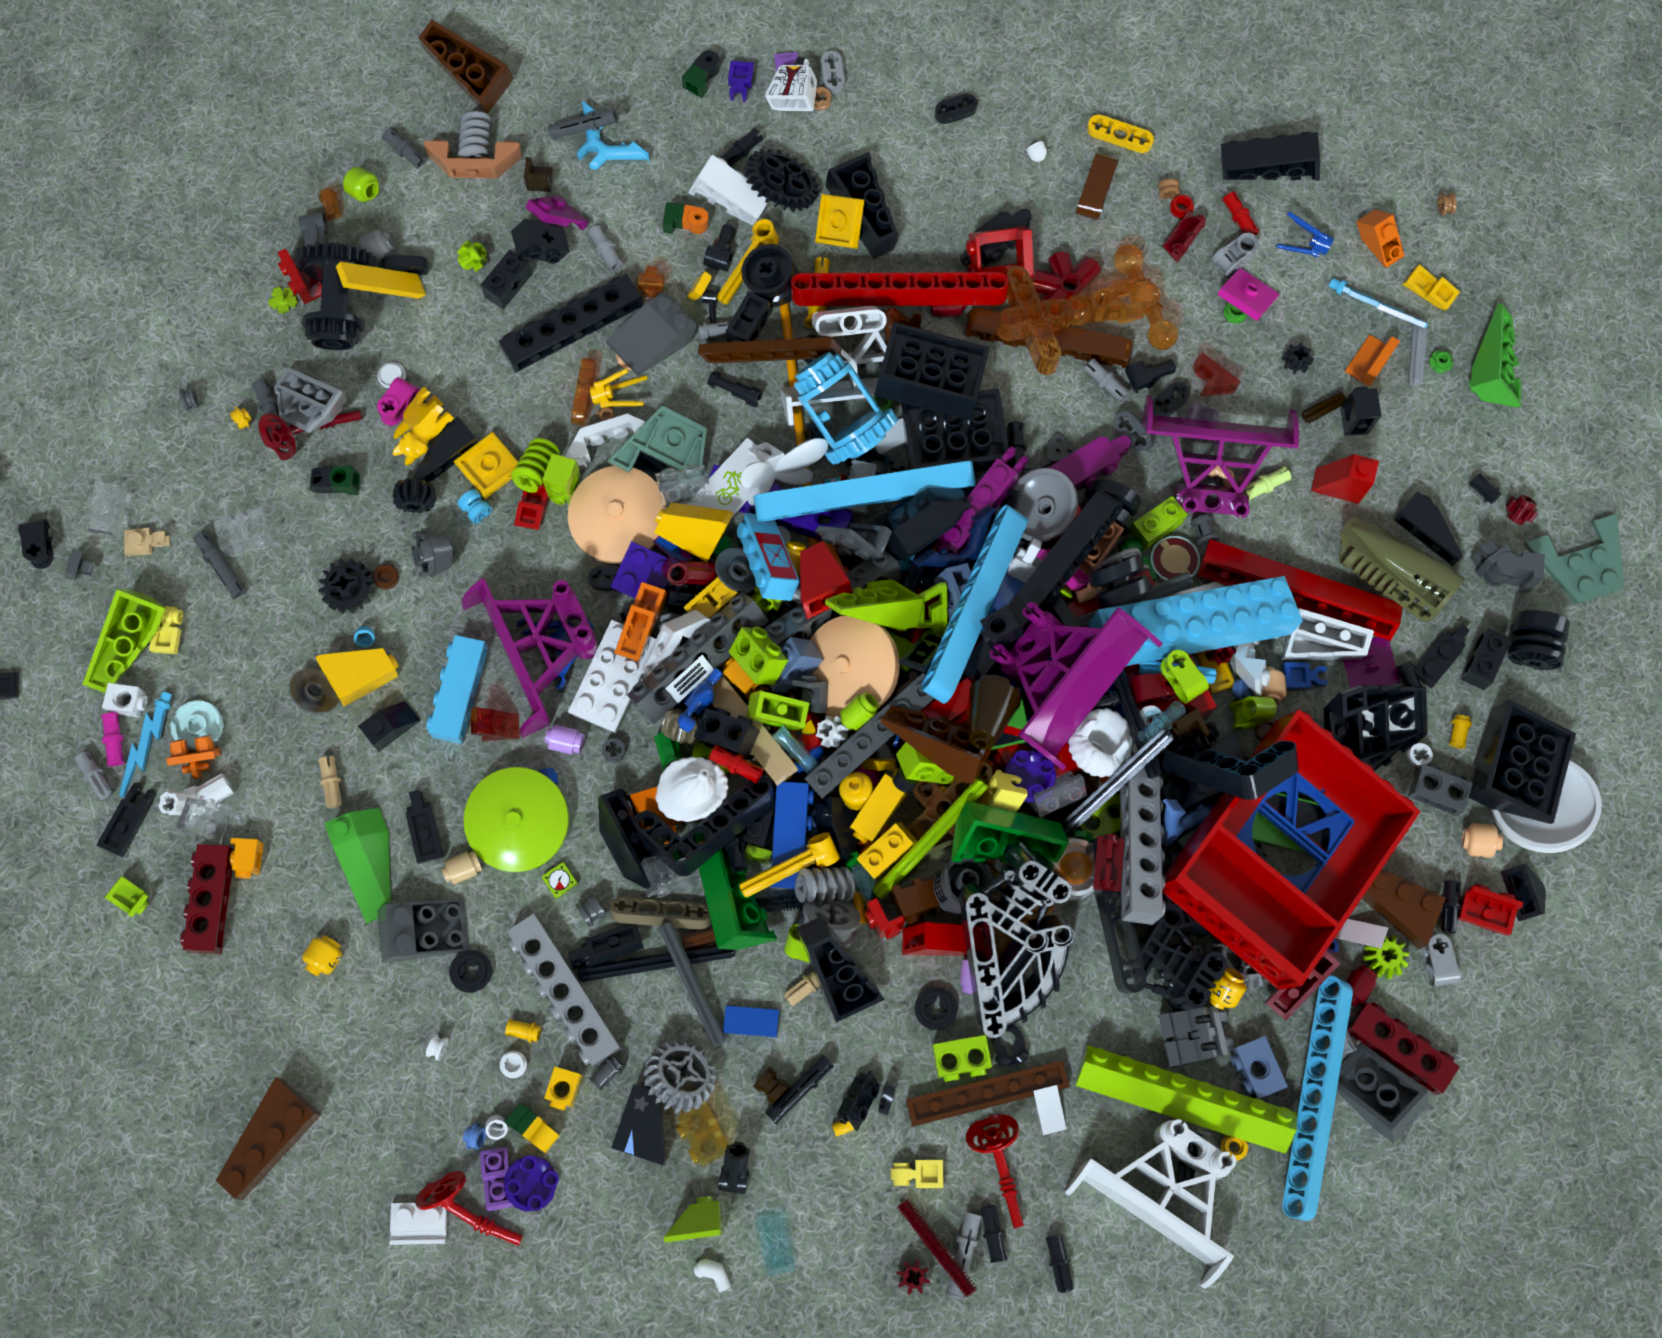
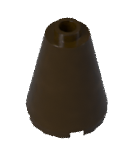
M983 675L980 677V680L976 682L974 680L971 683L969 689V741L978 749H990L996 744L1021 705V691L1017 686L1015 689L1010 685L1009 679L998 675Z

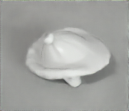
M1109 708L1090 711L1068 739L1069 752L1072 754V759L1076 761L1077 766L1091 776H1112L1115 771L1131 758L1133 739L1127 720L1118 712L1112 711Z
M689 757L673 761L660 776L655 796L658 808L667 818L676 821L690 822L704 819L722 805L723 800L727 796L728 778L718 764L703 757Z

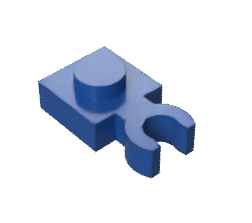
M1285 662L1281 664L1282 673L1286 677V689L1308 690L1311 688V683L1316 687L1328 684V680H1320L1318 678V673L1327 671V668L1324 666H1318L1310 670V663Z

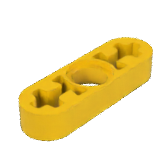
M1094 115L1088 122L1087 131L1094 138L1139 153H1146L1152 148L1154 137L1148 130L1103 115ZM1097 123L1102 124L1099 130L1095 129ZM1111 126L1110 133L1107 134L1108 127ZM1122 130L1126 133V137L1119 139L1115 137L1114 132ZM1131 133L1134 134L1132 142L1129 141ZM1141 138L1146 139L1144 145L1139 144Z

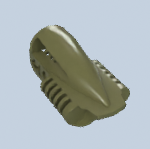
M1355 517L1345 522L1339 533L1342 541L1339 553L1340 563L1347 569L1351 568L1353 570L1352 573L1360 575V579H1366L1368 581L1367 584L1370 586L1374 585L1375 590L1382 591L1383 596L1390 597L1422 621H1431L1465 580L1464 577L1443 562L1405 544L1394 536L1390 537L1387 535L1388 532H1383L1376 523L1372 525ZM1406 590L1409 594L1404 595L1402 592ZM1416 597H1417L1419 600H1418V601L1416 602V604H1415V603H1414V600H1415ZM1428 606L1430 609L1426 611L1423 607Z

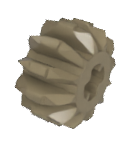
M677 707L667 711L661 723V731L664 733V736L671 738L672 741L680 742V744H698L700 741L694 737L702 715H698L693 711L691 718L696 721V724L690 732H686L678 725V718L686 709Z

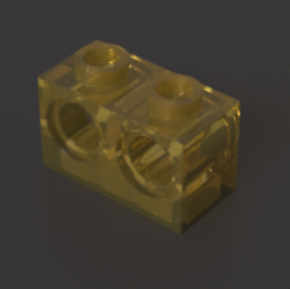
M706 1101L702 1103L699 1109L693 1108L690 1112L683 1113L677 1117L679 1124L675 1125L682 1140L688 1139L692 1147L688 1152L695 1165L700 1163L702 1167H705L725 1155L728 1143ZM694 1116H700L703 1119V1127L699 1131H691L689 1129V1120ZM707 1140L713 1141L716 1145V1151L711 1156H704L701 1152V1145Z

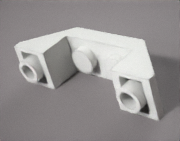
M624 414L580 428L564 457L576 460L579 471L587 467V464L591 463L586 445L598 446L603 444L605 439L611 437L620 439L627 436L630 431H633L634 434L645 421L630 414Z
M693 610L663 624L641 669L643 678L645 679L657 665L662 664L671 656L672 652L680 646L682 636L690 639L691 635L695 631L700 630L710 619L700 611Z
M1260 641L1238 645L1235 654L1236 673L1256 696L1262 695L1264 686L1268 687L1270 681V671H1266V660L1255 659L1254 647L1259 645Z

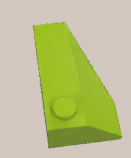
M116 589L82 685L106 693L108 683L116 684L158 632L166 607L152 597L132 589Z

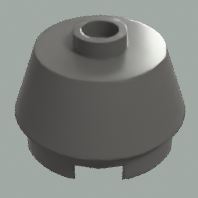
M422 528L421 531L412 533V538H416V545L411 547L415 567H421L422 571L419 574L421 577L430 576L433 578L452 567L454 547L446 532Z

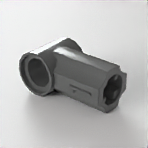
M323 212L299 216V226L304 237L305 246L307 244L316 245V242L320 244L327 242L326 234H328V231H326L324 224L327 221Z

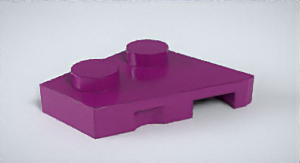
M558 195L530 199L525 207L545 223H555L568 227L570 222H573L580 230H584L589 224L587 219L570 207L563 197Z

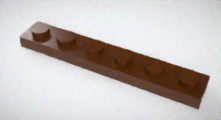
M820 336L819 338H776L775 340L767 341L754 339L747 342L732 340L728 343L711 341L708 344H699L698 354L707 363L817 359L827 352H831L833 356L839 354L841 357L842 348L832 337Z
M1062 1060L906 1099L905 1101L911 1125L915 1127L1034 1097V1090L1057 1085L1058 1090H1062L1070 1086Z

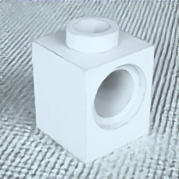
M108 683L102 708L109 713L115 712L119 713V715L140 717L141 712L147 708L148 698L145 696L146 693L139 687ZM131 696L130 703L123 706L125 698Z

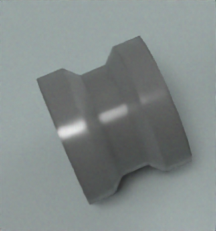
M594 894L590 895L586 902H579L575 905L588 927H591L598 918L603 919L607 916Z

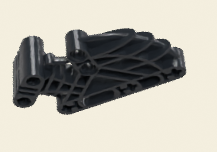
M1097 838L1090 840L1085 848L1093 886ZM1168 852L1167 855L1164 853L1162 875L1166 873L1175 860L1172 852ZM1140 864L1141 867H1142L1145 871H1147L1146 867H1145L1144 865ZM1141 889V892L1147 896L1146 892ZM1094 890L1117 989L1124 994L1137 993L1144 988L1150 989L1153 993L1163 995L1167 999L1169 1006L1176 1011L1203 1007L1212 994L1208 989H1214L1217 986L1211 981H1220L1227 968V961L1219 952L1203 954L1202 947L1196 945L1189 935H1185L1181 928L1198 925L1199 923L1178 905L1172 904L1171 900L1162 893V900L1165 901L1166 905L1165 913L1168 911L1172 914L1173 922L1171 925L1168 924L1164 913L1158 921L1149 926L1138 944L1134 922L1122 921L1121 892ZM1109 899H1115L1116 904H1110ZM1119 912L1120 915L1112 917V913ZM1116 921L1123 927L1129 953L1127 962L1120 955L1114 928ZM1174 931L1178 933L1181 937V942L1187 948L1182 952L1179 951L1182 947L1181 944H1174L1171 947L1166 946ZM1132 966V969L1124 970L1123 967ZM1152 967L1156 970L1153 975L1154 979L1163 978L1165 980L1163 985L1146 983V977ZM1133 978L1134 983L1128 984L1127 979Z
M1012 842L1005 848L1004 857L1010 866L1002 867L1001 873L991 880V884L981 889L978 884L968 883L959 891L976 1019L985 1035L990 1038L1002 1036L1007 1026L1020 1020L1022 1023H1026L1027 1016L1039 1006L1041 1009L1046 1007V999L1053 990L1059 992V980L1067 963L1069 945L1073 942L1075 935L1071 926L1062 916H1046L1049 906H1052L1054 902L1064 903L1070 899L1072 895L1071 884L1051 861L1043 856L1041 857L1037 852H1034L1021 842ZM1006 882L1005 888H1002L1001 885ZM994 887L998 888L1001 894L999 902L986 893ZM974 902L977 908H974L971 903ZM1039 905L1037 913H1035L1033 909ZM1027 914L1031 916L1038 915L1037 919L1027 921L1023 918ZM983 921L986 945L982 950L975 951L973 927L976 923ZM993 926L1013 938L998 959ZM1063 928L1060 933L1055 934L1058 929ZM1037 934L1034 939L1029 940L1032 935ZM1032 963L1033 973L1023 984L1022 975ZM1015 987V992L1007 996L1011 989Z

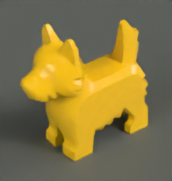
M423 387L407 406L403 413L404 420L399 424L393 436L394 439H397L403 435L397 446L393 449L392 454L394 456L404 454L406 456V466L426 454L428 451V441L436 437L446 424L454 419L447 411L442 416L439 415L444 410L442 408L444 404L435 395L425 404L423 403L431 393L426 387Z

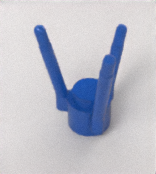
M1288 212L1287 215L1295 223L1313 234L1309 243L1312 249L1277 244L1276 247L1310 254L1316 258L1319 253L1326 255L1334 238L1319 231L1292 212Z

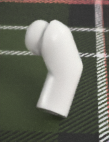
M706 1258L700 1259L694 1265L693 1271L695 1275L699 1278L705 1276L714 1279L719 1293L732 1287L721 1263Z

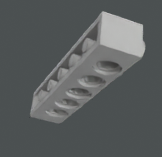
M1144 768L1120 789L1121 838H1125L1121 880L1122 921L1153 925L1164 915L1166 907L1165 901L1162 900L1165 877L1162 875L1164 851L1161 849V839L1164 834V827L1161 825L1163 801L1160 800V790L1163 779L1162 776L1149 779ZM1140 864L1144 865L1147 871H1145ZM1141 889L1146 892L1147 896L1141 892Z
M533 913L509 929L507 933L511 938L507 940L508 944L515 954L520 952L525 959L521 962L523 968L529 976L534 974L539 981L535 984L537 990L543 998L548 996L553 1003L549 1006L551 1012L557 1020L562 1018L567 1025L563 1030L572 1043L577 1041L581 1047L578 1054L585 1065L591 1063L595 1068L606 1061V1058H610L621 1051L620 1045L537 916ZM533 941L540 942V950L535 954H529L527 951L528 945ZM547 963L554 964V972L550 976H543L541 973L542 967ZM561 985L568 986V995L562 999L557 998L555 994L556 989ZM576 1007L582 1008V1018L578 1021H572L570 1019L571 1010ZM588 1030H596L598 1034L597 1040L592 1044H587L584 1041V1035Z

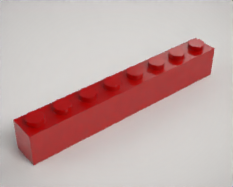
M1209 539L1202 555L1197 573L1199 577L1226 586L1285 576L1298 609L1300 608L1373 630L1374 636L1389 641L1392 640L1400 626L1403 607L1393 600Z

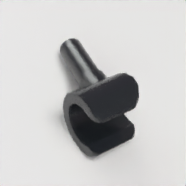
M705 289L702 303L709 304L710 324L716 323L715 305L717 296L715 291Z

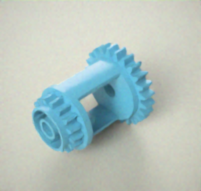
M827 352L806 365L795 375L797 381L793 385L799 392L797 398L830 445L825 456L831 465L839 464L841 461L844 462L849 457L851 459L857 458L881 442L886 436L885 432L892 429L891 427L898 421V417L892 408L883 411L880 409L850 362L844 363L839 354L833 356L831 352ZM849 373L873 408V411L863 415L832 438L823 423L831 419L826 410L816 415L807 401Z

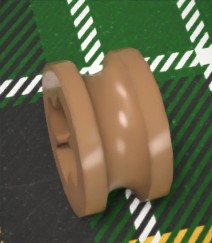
M817 87L814 109L825 110L831 104V93L827 88ZM822 95L825 96V101H817V97L820 98Z
M1165 179L1158 183V189L1160 190L1158 193L1159 198L1174 199L1180 195L1178 180Z
M1444 193L1439 194L1437 204L1440 215H1445L1447 212L1449 215L1455 213L1457 204L1454 193H1448L1447 196Z

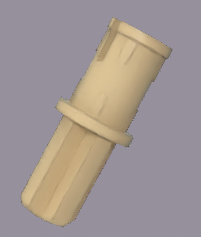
M327 756L318 759L322 777L320 786H323L326 807L331 809L340 807L342 805L339 790L341 779L337 777L335 757L329 756V760H327Z
M813 971L807 976L803 975L801 981L784 993L790 1005L794 1006L811 992H817L816 989L819 987Z

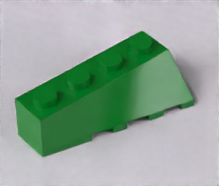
M966 801L956 820L951 860L952 862H962V859H974V862H985L986 859H1000V862H1007L1004 857L1005 848L1012 842H1021L1034 852H1037L1041 857L1043 856L1052 863H1058L1069 844V840L1059 822Z
M723 847L699 867L717 948L740 950L777 940L774 930L769 931L765 922L768 919L765 909L759 908L754 897L758 893L745 897L740 890L739 884L747 880L745 876L747 868L743 872H732L728 852Z

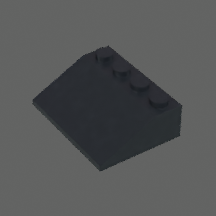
M894 322L874 396L971 421L990 347Z
M999 388L979 391L971 421L901 403L909 470L972 461L974 472L986 471L997 458L1000 460L1009 449Z
M1511 700L1492 709L1469 798L1490 809L1553 824L1576 733Z

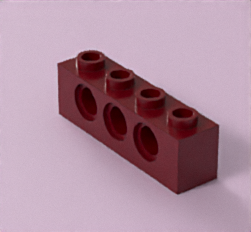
M197 844L196 851L192 854L193 876L188 881L190 898L189 904H186L184 909L186 927L180 937V943L183 946L182 950L186 952L222 954L232 878L230 855L232 851H235L230 846ZM215 867L214 876L206 879L207 870ZM211 893L212 899L210 903L203 905V897ZM207 919L208 927L200 932L199 924Z
M1367 1002L1361 1006L1347 1027L1349 1034L1433 1094H1443L1460 1066L1453 1062L1454 1058L1444 1051L1440 1050L1438 1052L1431 1047L1432 1043L1427 1038L1411 1033L1407 1030L1409 1027L1401 1020L1391 1019L1385 1014V1009L1380 1005ZM1377 1023L1381 1024L1385 1029L1383 1038L1376 1034L1375 1026ZM1399 1040L1406 1042L1408 1046L1406 1054L1399 1050ZM1423 1056L1428 1057L1431 1062L1429 1070L1425 1069L1421 1064Z

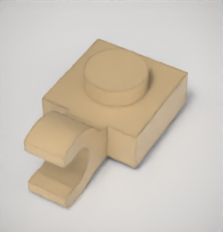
M150 528L124 530V554L126 556L152 554V547L170 546V536H166L165 531L152 533Z

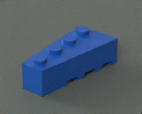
M783 781L777 786L772 867L807 850L806 830L811 831L812 815H807L808 804H813L814 789L809 788L808 782ZM798 872L770 887L795 889V880Z

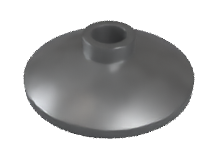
M313 668L302 669L295 673L289 682V693L292 700L307 712L314 714L327 713L333 710L339 702V698L321 670Z

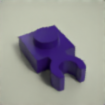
M730 61L728 86H732L729 91L731 101H734L735 94L740 93L742 94L743 102H746V88L752 87L753 62Z

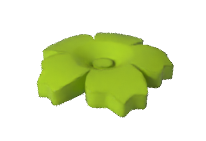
M280 287L273 288L272 296L274 298L268 299V305L273 307V309L278 307V313L282 314L290 310L289 306L295 308L298 302L296 296H293L294 294L291 289L286 287L283 291Z

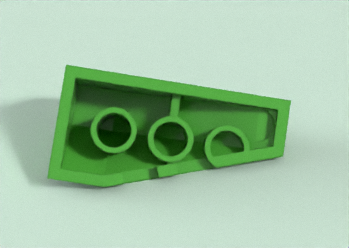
M1502 303L1496 306L1472 366L1469 386L1471 391L1476 393L1482 401L1520 407L1521 379H1515L1513 366H1519V363L1511 347L1516 344L1513 317Z
M380 808L349 812L324 823L334 851L366 923L378 919L377 910L383 905L391 903L389 831Z

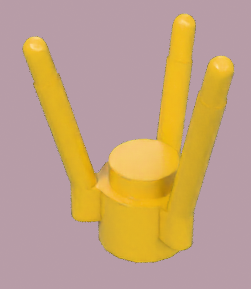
M623 369L601 381L594 382V385L590 386L592 401L595 405L600 404L601 408L610 406H643V401H610V399L614 398V390L647 380L648 376L637 377L612 386L608 384L628 373V369Z

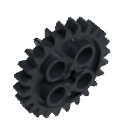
M771 148L767 152L761 149L760 152L755 151L753 155H750L744 167V170H746L744 176L748 178L746 183L753 184L751 190L758 191V197L764 196L766 203L772 201L775 208L781 205L784 211L789 207L792 212L796 208L799 211H802L803 208L808 209L815 201L819 192L817 189L819 184L815 182L816 177L810 175L812 170L804 169L805 163H797L798 158L791 159L789 153H786L784 156L780 150L774 153Z

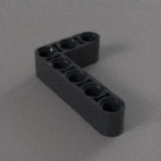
M1174 738L1157 755L1162 771L1245 800L1261 797L1299 771L1297 747L1292 741L1274 743L1248 761L1178 738Z
M761 775L757 783L749 780L724 801L715 812L709 814L708 817L699 822L682 838L654 812L648 810L638 813L635 817L634 825L640 840L675 874L683 877L689 876L774 804L775 794L772 782L764 775Z

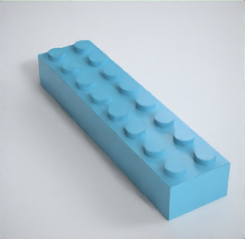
M1281 576L1099 609L1089 622V627L1102 628L1117 607H1119L1163 643L1159 648L1146 640L1126 665L1130 666L1165 659L1174 650H1182L1187 654H1193L1291 635L1303 620L1286 578Z

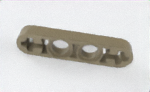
M617 897L610 903V917L618 923L660 926L670 921L675 928L706 929L712 924L708 906L704 903L635 897ZM645 909H652L655 911V913L651 915H645L642 913V911ZM672 911H678L681 913V915L678 917H671L668 915V913Z

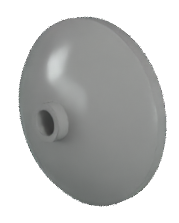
M1050 468L1036 469L1025 474L1013 486L1012 489L1023 492L1019 493L1022 496H1018L1021 499H1018L1020 502H1017L1019 505H1016L1018 508L1015 509L1028 518V523L1021 537L1024 540L1031 542L1034 538L1040 542L1051 541L1063 534L1073 522L1078 507L1077 491L1072 481L1060 471ZM1051 507V511L1046 514L1047 508Z

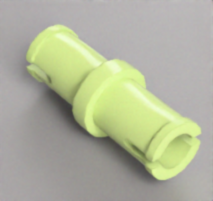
M1282 466L1267 475H1260L1258 480L1248 484L1243 491L1247 495L1248 501L1263 493L1268 494L1273 491V488L1286 481H1290V471L1287 470V467Z

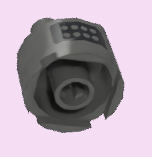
M962 859V862H952L950 860L935 873L933 891L942 910L961 914L959 902L960 889L968 883L978 884L981 889H984L992 883L991 880L994 879V876L987 863L974 862V859ZM993 889L986 894L989 896L990 893H992ZM974 902L971 903L974 908H977Z

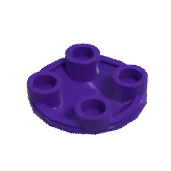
M1018 751L1005 766L1004 773L1016 775L1022 779L1020 784L1011 783L1016 787L1027 789L1028 795L1024 802L1040 801L1049 795L1055 786L1056 771L1054 764L1037 751Z
M524 1156L515 1160L508 1168L504 1177V1192L507 1200L515 1208L522 1211H538L553 1199L556 1185L559 1182V1176L547 1160L538 1156Z

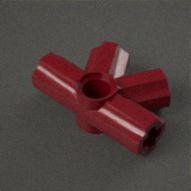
M1061 251L1048 258L1052 273L1036 270L1032 291L1047 294L1037 304V308L1046 319L1053 320L1070 302L1075 301L1079 293L1100 274L1101 268L1092 257L1086 256L1074 268L1069 253ZM1065 286H1070L1074 290H1068Z

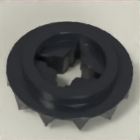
M467 950L461 952L453 959L449 969V976L452 984L458 990L474 993L483 990L488 982L491 981L493 969L486 955L476 950ZM465 962L471 967H478V970L475 972L477 981L470 976L461 979L467 972Z
M931 987L921 992L917 997L915 1015L924 1027L930 1030H942L954 1021L957 1015V1003L953 995L946 989ZM938 997L940 998L939 1006L946 1010L947 1013L939 1012L933 1020L932 1011L924 1007V1005H933Z

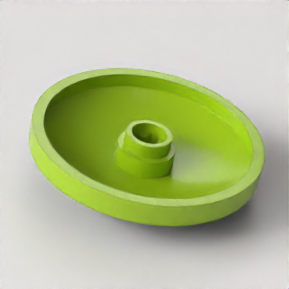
M511 767L491 773L473 789L464 810V831L472 850L486 864L508 872L528 871L547 863L562 847L569 829V809L562 791L549 777L529 768Z

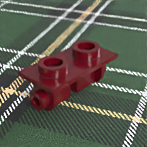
M1187 211L1162 245L1177 263L1187 252V249L1201 229L1206 225V218L1203 215L1193 216Z
M1106 834V837L1098 836L1093 890L1121 892L1125 838H1116L1117 836L1113 834Z

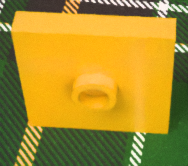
M821 194L815 242L858 249L864 200Z
M491 432L453 462L475 489L479 491L482 497L487 499L512 480L511 473L519 461L500 439Z

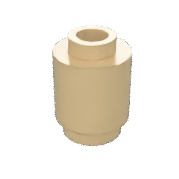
M466 851L445 860V866L441 868L446 882L452 881L453 885L477 876V872L482 871L474 851L470 853Z

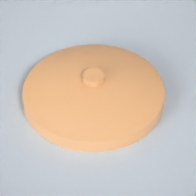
M611 466L590 474L578 485L569 503L568 525L574 540L587 555L603 563L621 564L631 541L650 550L656 547L653 541L659 535L654 533L658 525L654 521L660 510L664 509L666 511L668 507L663 492L649 475L636 468H632L630 473L616 466Z
M840 616L826 622L813 634L810 640L814 641L824 660L812 675H817V680L828 681L826 714L833 717H841L840 711L858 694H863L864 692L870 693L877 700L879 708L876 711H878L891 697L900 671L898 650L889 632L883 626L848 616Z

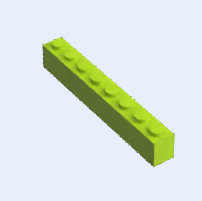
M1087 1045L1078 1069L1076 1086L1284 1154L1287 1153L1297 1131V1112L1291 1111L1288 1108L1279 1107L1260 1099H1254L1233 1090H1226L1211 1085L1208 1082H1201L1180 1073L1170 1072L1155 1065L1139 1062L1127 1056L1111 1053L1102 1048Z

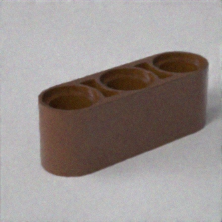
M1098 153L1095 154L1075 214L1099 220L1118 164L1117 159Z

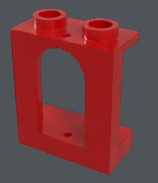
M1018 226L969 233L966 249L968 255H970L971 265H968V272H1000L1008 278L1019 276L1024 279L1034 278L1032 229ZM1010 240L1016 241L1017 263L981 267V245Z

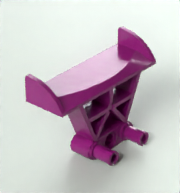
M1146 395L1142 425L1147 434L1171 436L1184 483L1179 484L1175 488L1174 498L1186 512L1190 510L1191 513L1200 511L1230 514L1238 518L1239 515L1241 518L1246 517L1249 514L1250 508L1248 498L1243 491L1272 446L1297 449L1299 446L1298 416L1296 411L1292 409L1289 410L1286 428L1153 415L1151 395ZM1178 437L1216 440L1214 455L1182 452ZM1225 441L1260 445L1251 459L1222 456ZM1185 462L1203 465L1189 476ZM1219 465L1233 487L1198 483ZM1225 466L1245 469L1235 482ZM1208 495H1217L1215 502L1211 504L1205 503Z
M483 578L471 586L464 594L461 606L463 610L483 603L533 711V715L520 728V735L524 738L550 726L539 695L576 655L585 660L593 658L598 649L596 638L574 591L568 586L566 581L559 580L555 582L552 599L494 600ZM544 612L535 628L529 613ZM500 613H522L532 635L513 642ZM555 613H557L570 642L544 636ZM572 619L581 620L580 625L572 627L568 623ZM537 646L548 669L533 684L519 654ZM546 649L561 652L562 654L552 664Z
M1030 602L1026 606L1031 612L1026 608H1023L1022 611L1023 615L1032 622L1025 630V635L1017 640L1010 651L1001 644L993 646L999 652L998 654L992 649L990 650V657L1000 664L1001 671L1017 685H1023L1034 710V715L1018 735L1063 771L1067 766L1055 756L1144 642L1148 640L1159 648L1163 644L1149 630L1119 607H1117L1102 628L1065 626L1051 612L1043 611L1036 603Z

